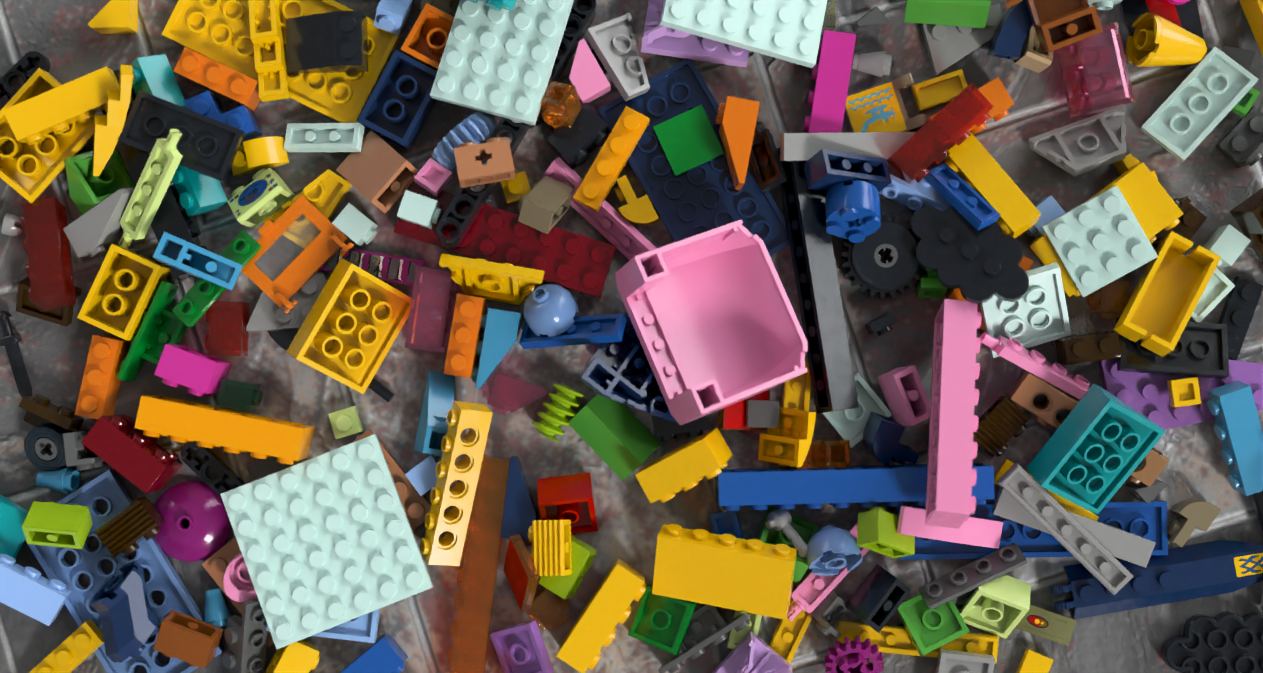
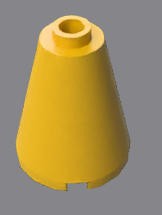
M1146 12L1140 15L1132 25L1133 28H1136L1133 36L1128 35L1126 41L1127 60L1137 67L1195 65L1207 53V46L1203 38L1154 13Z

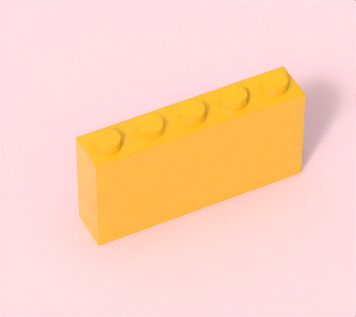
M1138 162L1090 198L1092 199L1117 185L1150 243L1157 239L1155 235L1161 230L1165 229V231H1168L1180 222L1178 218L1184 214L1144 162ZM1046 234L1036 238L1027 245L1043 266L1055 262L1059 265L1064 293L1068 297L1072 295L1078 297L1081 295Z
M663 524L657 536L652 594L786 620L790 607L797 549L790 548L785 544L773 545L763 543L758 539L746 540L736 538L731 534L719 535L709 533L704 529L692 530L682 528L677 524Z

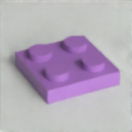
M536 620L497 629L490 633L504 673L554 672Z

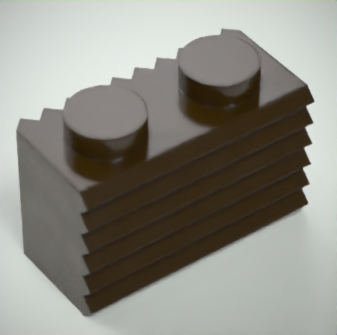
M1116 331L1083 334L1055 340L1057 359L1061 365L1121 357L1119 336Z
M1000 396L978 419L977 431L973 432V442H977V448L987 457H999L1007 450L1008 445L1006 443L1013 436L1017 438L1026 430L1027 426L1025 423L1029 421V418L1006 396Z
M145 496L138 498L95 531V534L105 545V548L108 549V552L111 553L112 557L115 558L120 555L127 557L139 549L137 543L145 538L148 541L159 534L161 530L158 527L164 524L165 521Z

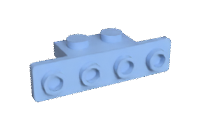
M918 165L914 169L909 183L890 174L892 183L878 192L914 211L930 206L945 212L952 206L924 179L925 173L928 170Z

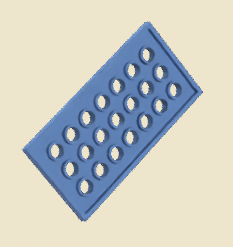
M113 469L104 472L57 502V504H77L89 508L93 525L82 549L28 544L49 580H59L67 586L66 589L71 591L64 604L78 627L92 619L102 632L99 612L91 606L93 596L111 575L115 577L121 575L122 572L119 569L124 564L136 561L141 567L147 568L150 571V579L148 582H145L150 610L158 616L157 621L160 624L172 610L201 621L205 620L202 612L155 537L148 541L144 538L137 543L139 549L136 550L135 558L128 559L124 555L112 557L111 553L108 552V549L105 548V545L95 534L97 529L133 503ZM99 499L105 500L108 504V510L105 514L99 513L96 509V503ZM90 536L96 537L99 541V548L96 551L89 549L87 545ZM68 550L76 555L74 565L67 564L64 559L65 553ZM104 559H108L113 563V571L110 574L105 573L101 568V563ZM82 573L90 577L88 588H84L79 584L78 579ZM155 590H159L164 594L165 600L162 605L154 603L152 599V594ZM158 632L153 642L146 640L144 643L145 649L135 659L129 656L121 663H114L106 656L104 644L94 652L107 673H135L137 665L144 666L147 673H191L199 668L193 667L175 657H170L168 664H161L157 658L159 651L153 649ZM220 642L215 657L225 651Z

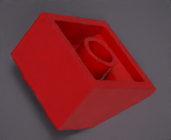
M590 472L537 479L538 505L541 520L570 519L571 535L598 531Z

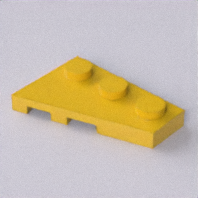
M328 169L307 185L301 193L292 200H288L278 211L271 216L269 215L262 222L266 223L270 220L274 223L301 194L330 220L352 187V184ZM302 214L282 235L305 249L321 231Z

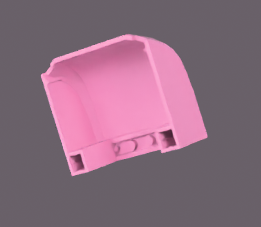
M742 220L634 256L616 272L619 294L668 409L680 425L757 395L807 372V368H805L806 337L763 240L756 234L752 235L742 225Z

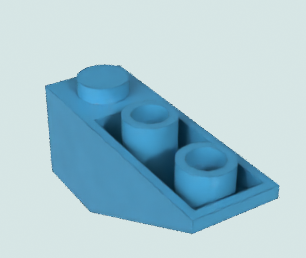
M488 308V313H483L481 329H485L483 340L479 339L476 355L480 356L479 366H474L472 382H476L475 388H483L518 341L522 319L521 313Z
M428 371L414 450L442 456L441 441L448 429L447 413L452 409L454 401V375Z

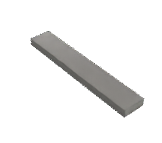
M933 132L780 133V161L809 160L821 149L885 159H932Z
M1015 463L997 481L1113 595L1134 577L1019 464Z
M1000 487L991 511L993 514L1049 533L1004 488ZM1067 511L1111 555L1139 566L1147 567L1156 542Z

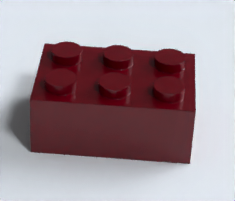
M128 415L101 416L81 443L144 493L163 489L183 464L177 459L178 455L173 450L167 447L162 448L158 445L156 437L143 435L141 430L134 428L135 421Z

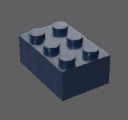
M395 49L357 121L365 128L410 151L437 99H433L430 96L437 71Z

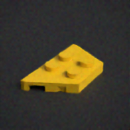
M441 254L439 260L441 267H448L452 271L450 277L461 286V290L466 295L520 305L525 300V296L533 292L534 286L537 283H542L545 271L514 266L510 263L489 262L481 258L472 259Z

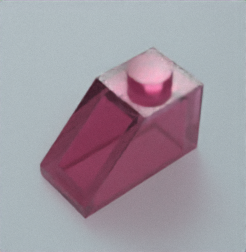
M497 373L487 404L493 406L491 411L507 415L508 411L515 412L546 396L550 389Z

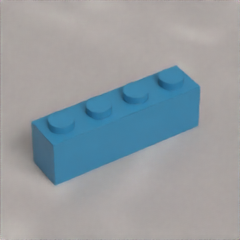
M1235 381L1208 390L1210 400L1207 401V404L1217 424L1214 426V430L1223 446L1221 456L1229 468V484L1234 490L1239 491L1245 496L1263 491V431L1251 386L1241 381Z

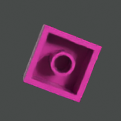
M165 344L154 375L161 377V382L166 385L188 387L187 392L200 397H203V395L211 396L212 393L222 392L232 363L184 345Z

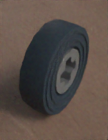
M54 423L38 425L29 431L24 440V450L27 458L33 465L45 471H54L66 465L63 434L69 432ZM48 443L52 446L51 451L46 450Z

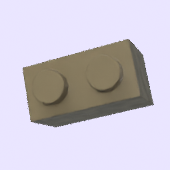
M545 176L539 183L533 185L528 195L524 194L520 199L518 210L521 211L518 221L548 234L569 210L575 188Z

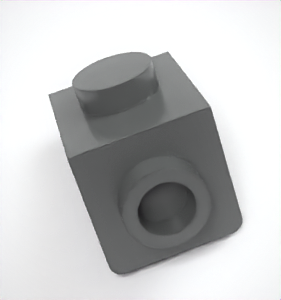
M831 591L811 615L818 621L815 626L823 634L828 636L831 633L839 639L842 634L833 625L847 610L845 607L847 603L834 591Z

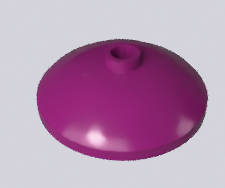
M187 481L176 484L167 489L154 505L156 511L165 521L164 524L158 527L161 532L155 536V539L166 554L177 560L195 562L209 558L225 545L230 536L232 525L222 498L206 483ZM184 518L190 522L188 528H185L182 524Z

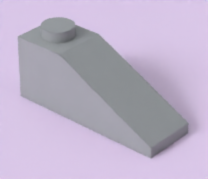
M135 188L117 190L63 229L78 257H99L107 251L106 247L115 242L122 228L119 222Z

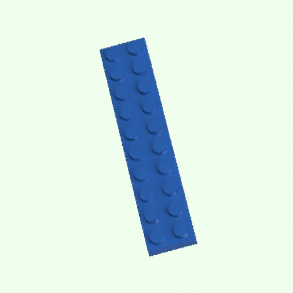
M1155 500L1148 504L1142 501H1109L1097 515L1099 517L1097 521L1156 542L1151 555H1168L1167 501ZM994 503L976 505L974 513L970 515L972 517L1003 522L999 549L1011 543H1016L1026 558L1074 557L1051 534L993 514L991 511ZM904 505L926 509V506ZM901 506L897 507V514H900ZM915 536V555L898 557V559H977L999 549Z

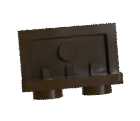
M35 394V396H24L19 407L27 410L24 421L36 427L43 423H54L72 433L78 432L84 421L83 418L75 415L74 410L62 405L58 407L50 403L51 399L43 395Z

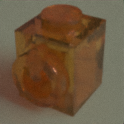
M550 81L541 99L542 117L556 129L561 126L571 128L582 108L575 85Z
M1115 280L1087 296L1089 309L1093 313H1101L1100 318L1117 319V315L1122 314L1131 297L1129 293L1130 281Z
M545 588L529 602L527 615L532 621L536 620L538 628L543 632L546 629L549 631L553 627L559 629L569 620L567 615L570 611L568 607L570 602L568 599L564 600Z

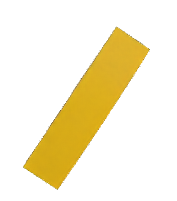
M248 0L250 39L254 46V63L258 73L259 97L262 102L288 99L287 70L277 0Z
M120 64L119 90H107L106 115H94L93 176L101 174L113 154L123 130L131 97L132 65Z

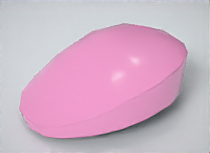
M242 553L237 554L229 562L223 577L226 595L237 602H247L257 597Z

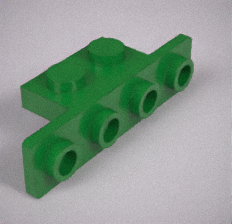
M241 230L220 256L241 264L244 268L261 249V245L250 234ZM199 278L173 308L172 312L186 326L193 327L208 308L223 294L226 288Z
M163 280L155 289L154 299L142 317L141 327L132 338L131 348L119 366L118 379L134 382L144 360L158 365L165 344H180L188 326L172 311L168 310L179 285Z

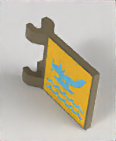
M911 73L847 95L845 111L852 132H908L925 127L928 124L925 114L908 118L899 91L909 88L914 84Z

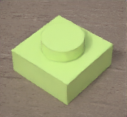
M356 406L328 414L335 439L363 432Z

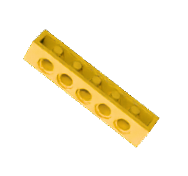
M453 401L452 409L447 413L448 429L441 441L442 457L441 461L436 465L437 481L430 494L432 503L430 513H427L425 517V537L420 541L421 555L429 565L460 566L493 414L484 404ZM469 428V432L465 436L460 437L461 432ZM464 454L459 462H455L459 455ZM458 480L454 487L449 488L453 481ZM453 506L449 512L444 513L447 507ZM447 531L444 537L439 538L441 533Z

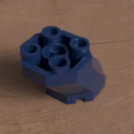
M136 561L124 564L119 569L122 572L121 575L117 577L111 575L93 596L94 602L91 604L100 615L106 656L114 663H121L129 656L132 659L139 656L145 649L144 643L146 640L156 634L161 626L157 621L158 616L150 610L143 568Z

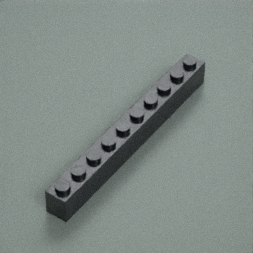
M779 147V148H777V151H778V154H779V156H780V147ZM808 160L781 161L788 180L780 184L803 332L807 340V357L816 413L859 408L832 235L826 232L824 191L808 189L803 164Z

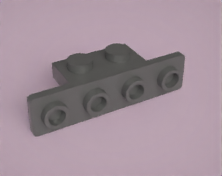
M1011 543L919 587L918 591L930 610L950 600H953L955 604L970 597L977 587L1027 564V560L1016 543Z
M258 599L243 603L242 618L238 615L227 617V627L224 631L226 640L225 653L222 659L224 667L232 673L265 672L268 631H266L267 622Z
M706 604L693 612L680 649L682 652L663 663L658 671L660 673H665L666 671L674 673L683 666V660L688 657L694 660L705 652L704 647L708 644L713 643L715 646L728 637L726 633L735 628L736 631H739L750 623L748 619L752 613L743 612L732 620L727 621L717 606Z

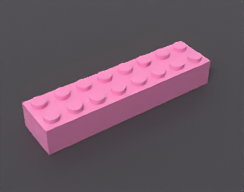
M944 299L934 319L925 525L959 529L965 521H968L971 513H974L976 498L971 496L972 486H975L977 477L976 469H972V460L977 455V442H973V432H976L978 428V415H974V406H977L979 401V389H975V380H978L980 373V364L976 363V354H979L981 339L976 336L977 329L981 325L982 315L981 312H977L978 304L969 301Z

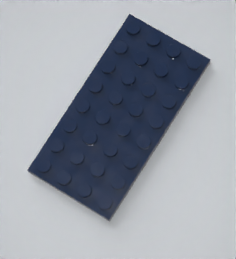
M684 59L648 80L650 88L646 93L628 101H625L620 96L598 109V113L607 123L610 133L626 106L650 118L647 128L627 162L646 195H648L674 243L742 220V225L752 235L756 234L763 240L770 256L790 245L786 219L770 192L765 193L759 188L750 159L745 183L741 190L734 188L725 152L722 156L676 177L674 176L655 135L654 126L702 105L723 149L719 135L720 124H715L719 105L691 59Z

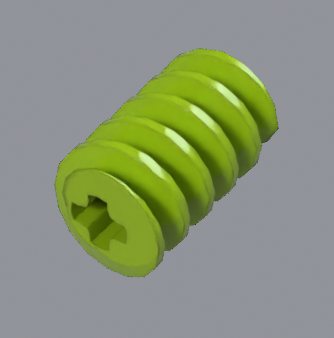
M554 383L552 386L556 389L557 394H547L552 403H542L547 412L538 411L537 415L542 421H532V424L539 433L559 443L560 441L555 434L564 435L565 431L560 425L569 426L570 422L565 416H574L576 414L571 406L579 407L581 404L576 397L584 398L585 395L563 383Z

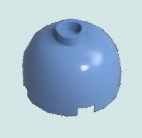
M554 283L536 287L527 296L523 306L526 323L537 336L547 334L548 337H555L564 333L574 324L575 320L573 317L576 312H579L574 296L565 287Z
M825 526L813 535L808 542V555L806 558L809 570L811 569L815 575L839 574L838 569L847 567V571H850L859 566L863 560L860 547L857 545V539L852 533L842 528Z

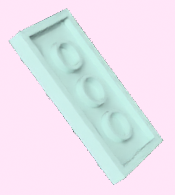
M1215 46L1143 124L1140 130L1183 163L1259 79Z

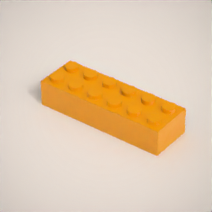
M162 395L141 396L134 428L143 430V435L160 437V435H170V440L175 442L197 441V446L205 448L224 446L223 451L240 454V452L249 451L251 452L250 456L254 458L267 459V457L272 458L274 456L277 457V462L293 465V463H299L302 459L309 458L315 426Z

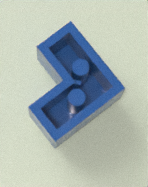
M210 91L184 101L187 109L244 131L245 134L241 144L244 141L263 135L253 111L245 105L225 113L218 96Z

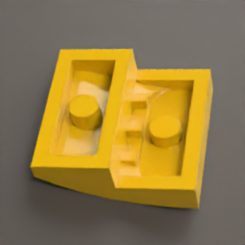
M779 407V427L768 428L767 433H760L758 460L802 467L812 441L816 412Z

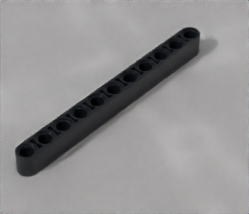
M574 0L566 28L575 27L577 32L567 33L564 31L559 49L564 51V54L556 56L541 108L576 51L579 41L583 39L584 34L592 24L596 15V0ZM586 5L590 7V10L580 11L578 7ZM502 117L489 139L495 137L510 138L512 140L510 149L513 157L531 125L523 122L515 123L511 119ZM486 157L481 158L482 165H484L487 161ZM497 182L484 184L483 190L479 192L472 191L470 187L461 188L460 186L436 228L438 239L444 247L455 248L461 244ZM462 205H467L471 208L470 212L466 215H460L456 211ZM448 228L457 230V234L453 238H445L442 236L443 232Z

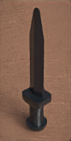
M2 310L0 311V328L3 337L0 338V346H5L21 397L33 396L32 386L18 342L22 341V338L13 332L9 318L12 315L8 311Z

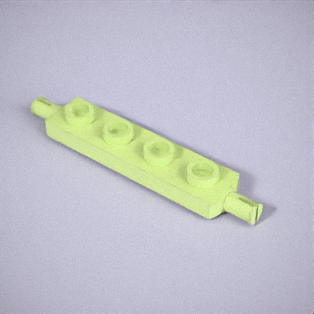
M170 129L167 139H157L119 222L124 232L118 242L122 248H129L133 239L145 238L183 157L176 147L182 136V133H179L180 131L177 129Z

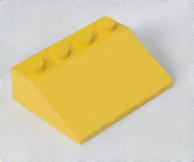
M41 68L36 70L0 110V178L32 204L65 168L66 158L76 156L94 136V119L84 123H80L79 120L69 124L70 129L58 134H54V132L43 135L44 140L36 144L28 145V143L17 141L2 110L62 85L51 74Z
M341 258L286 352L295 359L364 394L417 301Z

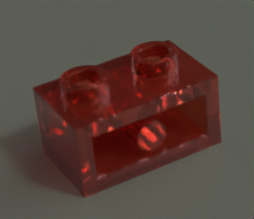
M214 301L206 311L209 334L205 337V348L208 350V355L248 356L249 332L246 331V326L249 322V303Z

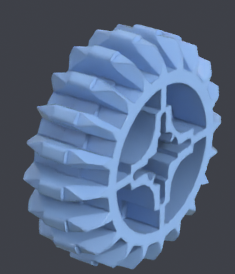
M485 112L471 114L467 119L457 124L454 129L450 130L443 137L442 141L437 144L433 151V159L452 173H456L457 166L453 148H458L460 144L466 142H474L475 145L486 143L497 126L496 122Z

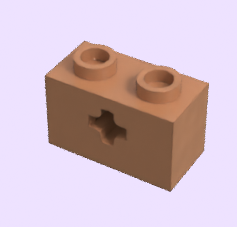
M501 137L488 139L486 143L475 145L474 142H466L460 144L458 148H453L461 188L515 179L509 139L503 140ZM486 157L488 164L482 165L481 158Z

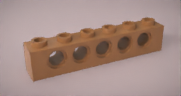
M1027 370L1023 372L1009 392L1010 399L1013 400L1012 403L1022 412L1029 410L1035 414L1034 418L1046 427L1051 424L1057 429L1065 420L1057 418V412L1062 409L1072 411L1080 401ZM1043 394L1048 397L1047 401L1042 405H1037L1033 402L1037 395ZM1153 447L1128 479L1137 485L1144 483L1150 487L1170 461L1165 453Z

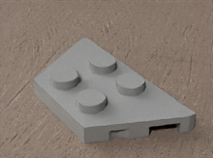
M1122 105L1029 138L1028 147L1074 177L1125 159L1126 107Z
M323 273L314 274L289 300L292 302L296 299L299 303L288 314L284 312L285 305L280 308L262 291L246 326V331L300 329L328 281ZM269 276V278H270L272 281H274V280L278 277V276Z

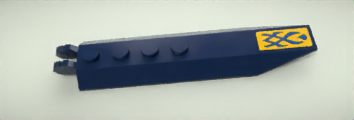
M1215 540L1186 545L1182 548H1168V555H1151L1146 568L1116 557L1134 577L1115 595L1082 564L1064 566L1069 579L1068 582L1052 585L1049 589L1050 593L1054 594L1070 591L1071 599L1058 600L1053 602L1052 606L1053 610H1064L1074 607L1073 619L1231 593L1263 581V544Z

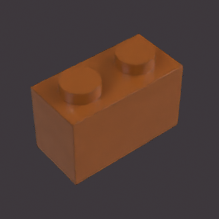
M172 610L161 622L153 649L162 652L167 657H175L193 667L205 669L215 657L223 629Z

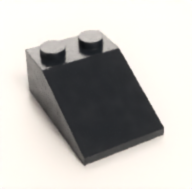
M333 11L286 19L287 73L368 72L367 18L363 12Z

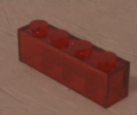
M970 83L887 159L888 163L908 184L914 179L918 183L930 172L927 167L935 161L939 164L950 154L947 149L953 143L959 146L970 136L968 130L974 124L979 128L991 117L988 112L994 106Z
M55 197L37 200L33 204L30 202L22 204L23 215L21 216V223L26 234L23 245L28 254L26 271L31 283V287L28 289L30 300L44 311L76 304L70 241L63 230L68 226L66 207Z

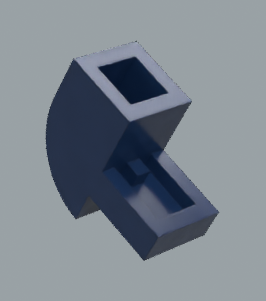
M874 412L870 413L863 431V442L867 451L883 465L889 467L891 460L899 464H904L905 461L916 464L920 455L910 446L899 443L905 429L903 425L893 418Z

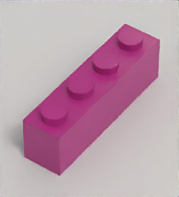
M824 30L818 49V54H820L819 64H816L812 69L811 80H816L815 91L809 90L807 106L812 107L811 117L805 116L803 132H842L856 34Z

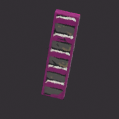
M340 247L319 269L320 271L333 272L342 258L381 281L421 287L425 261L352 248L342 256L340 254L342 248Z

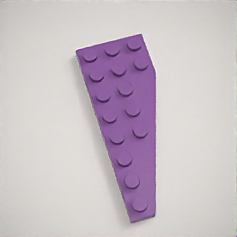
M1117 358L1098 361L1104 390L1110 392L1164 430L1215 420L1214 415L1211 414L1208 408L1207 401L1210 399L1207 391L1235 381H1241L1251 386L1257 411L1263 410L1262 363L1228 359L1229 377L1225 379L1198 377L1201 404L1171 407L1167 380L1193 376L1117 371Z

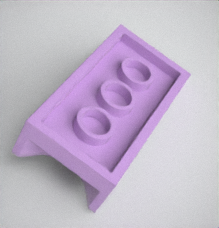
M648 0L641 52L747 67L749 50L659 25L664 0Z
M750 630L712 673H793L789 662Z

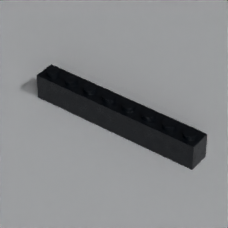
M120 69L113 71L118 80V83L120 79ZM133 86L125 122L137 96ZM105 109L102 110L103 115H106ZM118 141L116 145L134 187H136L150 154ZM171 181L151 223L158 243L163 233L166 232L208 250L205 245L202 246L198 237L201 235L200 229L196 222L191 221L190 217H188L185 208L180 203V196L175 184ZM169 266L174 279L184 280L193 276Z

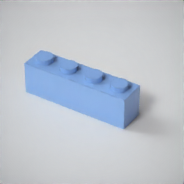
M0 554V602L50 626L56 619L71 591L66 589L67 586L63 582L56 579H51L50 581L42 577L39 570L29 566L24 568L16 564V560L7 554Z

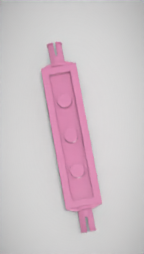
M986 332L980 336L981 343L992 348L999 356L1079 400L1090 389V382L1079 374L1074 376L1068 373V370L1057 362L1053 364L1048 362L1036 350L1028 351L1014 338L1010 337L1007 339L999 335L996 339Z
M858 521L849 529V532L856 539ZM859 546L863 558L869 549ZM847 567L838 569L839 574L832 576L815 575L811 570L793 589L791 598L794 603L789 607L787 618L792 622L801 610L812 613L850 572L847 571Z

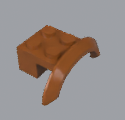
M1007 0L1004 6L1008 8L1022 0ZM1026 0L1042 51L1051 52L1103 32L1096 7L1089 5L1088 0Z

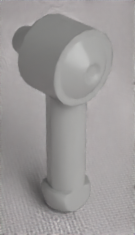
M776 509L769 513L768 521L765 523L768 529L773 528L776 531L782 530L798 550V555L806 558L808 555V545L792 527V518L787 509Z

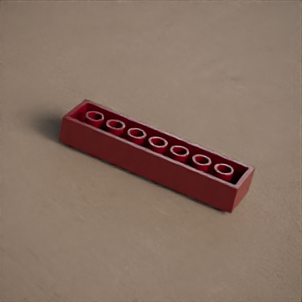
M415 182L407 189L416 194L437 200L440 203L439 208L442 209L441 218L455 196L454 194L441 191L436 197ZM486 204L483 205L461 244L455 248H446L440 243L436 224H433L432 229L398 217L394 232L398 235L469 258H481L489 262L510 263L514 266L545 271L544 282L558 284L566 289L597 299H601L616 252V246L561 228L553 227L548 234H545L519 222V215ZM462 205L456 212L460 215H466L470 212L471 208L467 205ZM448 228L443 232L442 236L453 238L457 234V230Z

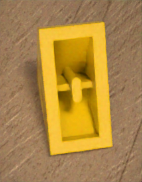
M110 0L88 25L100 34H137L138 0Z

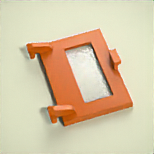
M301 194L274 223L268 220L258 230L262 235L257 240L261 245V249L241 271L280 308L285 305L284 312L288 314L299 303L296 299L292 302L289 300L340 247L342 248L340 254L344 256L354 244L350 241L346 245L345 242L348 238Z

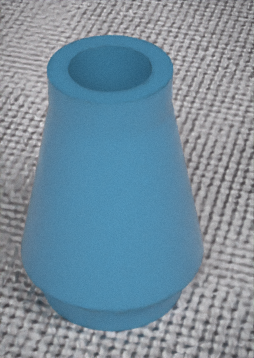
M71 467L54 471H40L36 477L38 487L48 488L65 494H70L79 489L81 483L80 473Z
M221 588L205 591L204 622L219 628L226 627L227 617L231 616L222 595Z

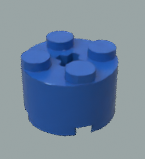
M859 180L852 181V185L843 186V182L829 188L825 199L826 232L849 239L852 243H860L865 240L866 236L876 232L881 226L880 197L877 188L868 182Z

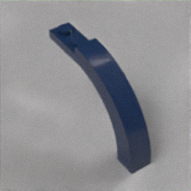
M1026 0L1011 6L1005 13L990 42L988 56L1009 60L1020 58L1025 38L1033 25Z

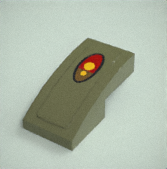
M1030 604V610L1015 628L1069 646L1077 620Z

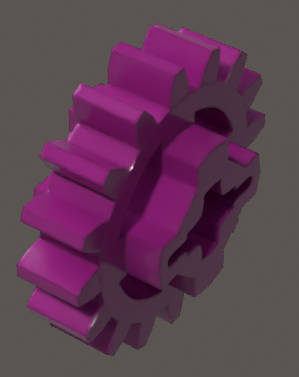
M847 636L844 643L836 640V648L828 647V655L824 656L826 673H879L884 671L882 652H879L877 644L871 646L870 639L868 638L864 642H860L859 636H856L854 641H850Z

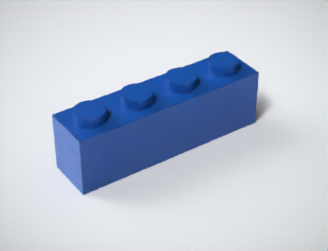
M387 633L340 673H400L405 668L403 663L408 656L390 634Z

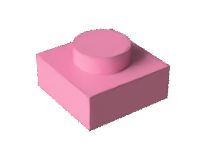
M430 158L415 175L414 182L437 197L452 179L453 175L450 170Z

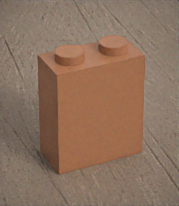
M372 130L363 138L361 152H351L336 169L340 175L385 214L414 182V177L419 172Z

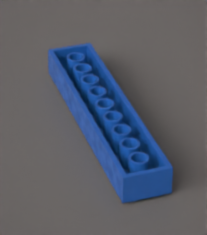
M972 463V469H976L977 477L975 486H972L971 496H975L976 505L986 504V499H994V467L983 463ZM928 464L889 465V467L885 465L722 469V472L715 476L716 502L726 511L740 510V505H749L751 510H766L767 505H776L778 509H795V504H802V506H806L808 509L822 508V503H829V505H833V508H848L849 503H856L860 507H877V502H883V504L891 507H900L901 505L904 506V501L915 503V506H926Z

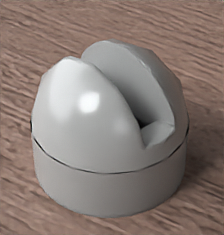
M7 213L3 219L1 233L9 236L21 234L23 230L18 227H24L23 220L16 215Z

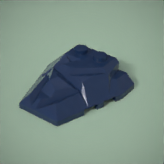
M626 310L624 316L627 320L622 342L600 343L585 364V369L582 371L579 379L603 397L679 424L668 409Z

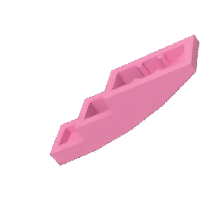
M901 505L896 533L999 549L1003 522L969 516L968 521H965L959 529L925 525L926 509Z

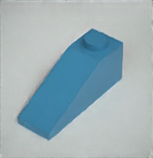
M166 232L163 233L153 255V258L159 262L231 291L243 268L241 264Z

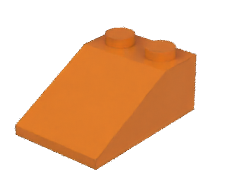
M727 96L725 103H720L715 124H720L719 135L734 188L741 190L745 183L760 102Z

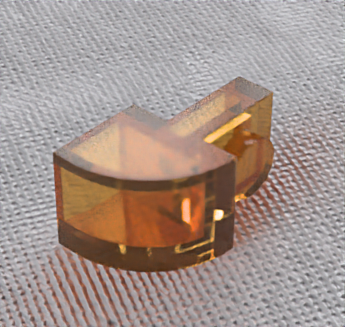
M834 438L812 439L802 467L792 466V468L828 469L850 467V440Z

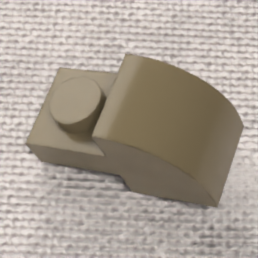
M1187 499L1176 503L1169 510L1178 517L1167 526L1168 542L1182 548L1194 529L1206 532L1221 509L1214 504L1195 499Z

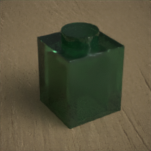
M222 378L217 405L254 411L256 406H260L263 392L260 390L261 384L232 378Z

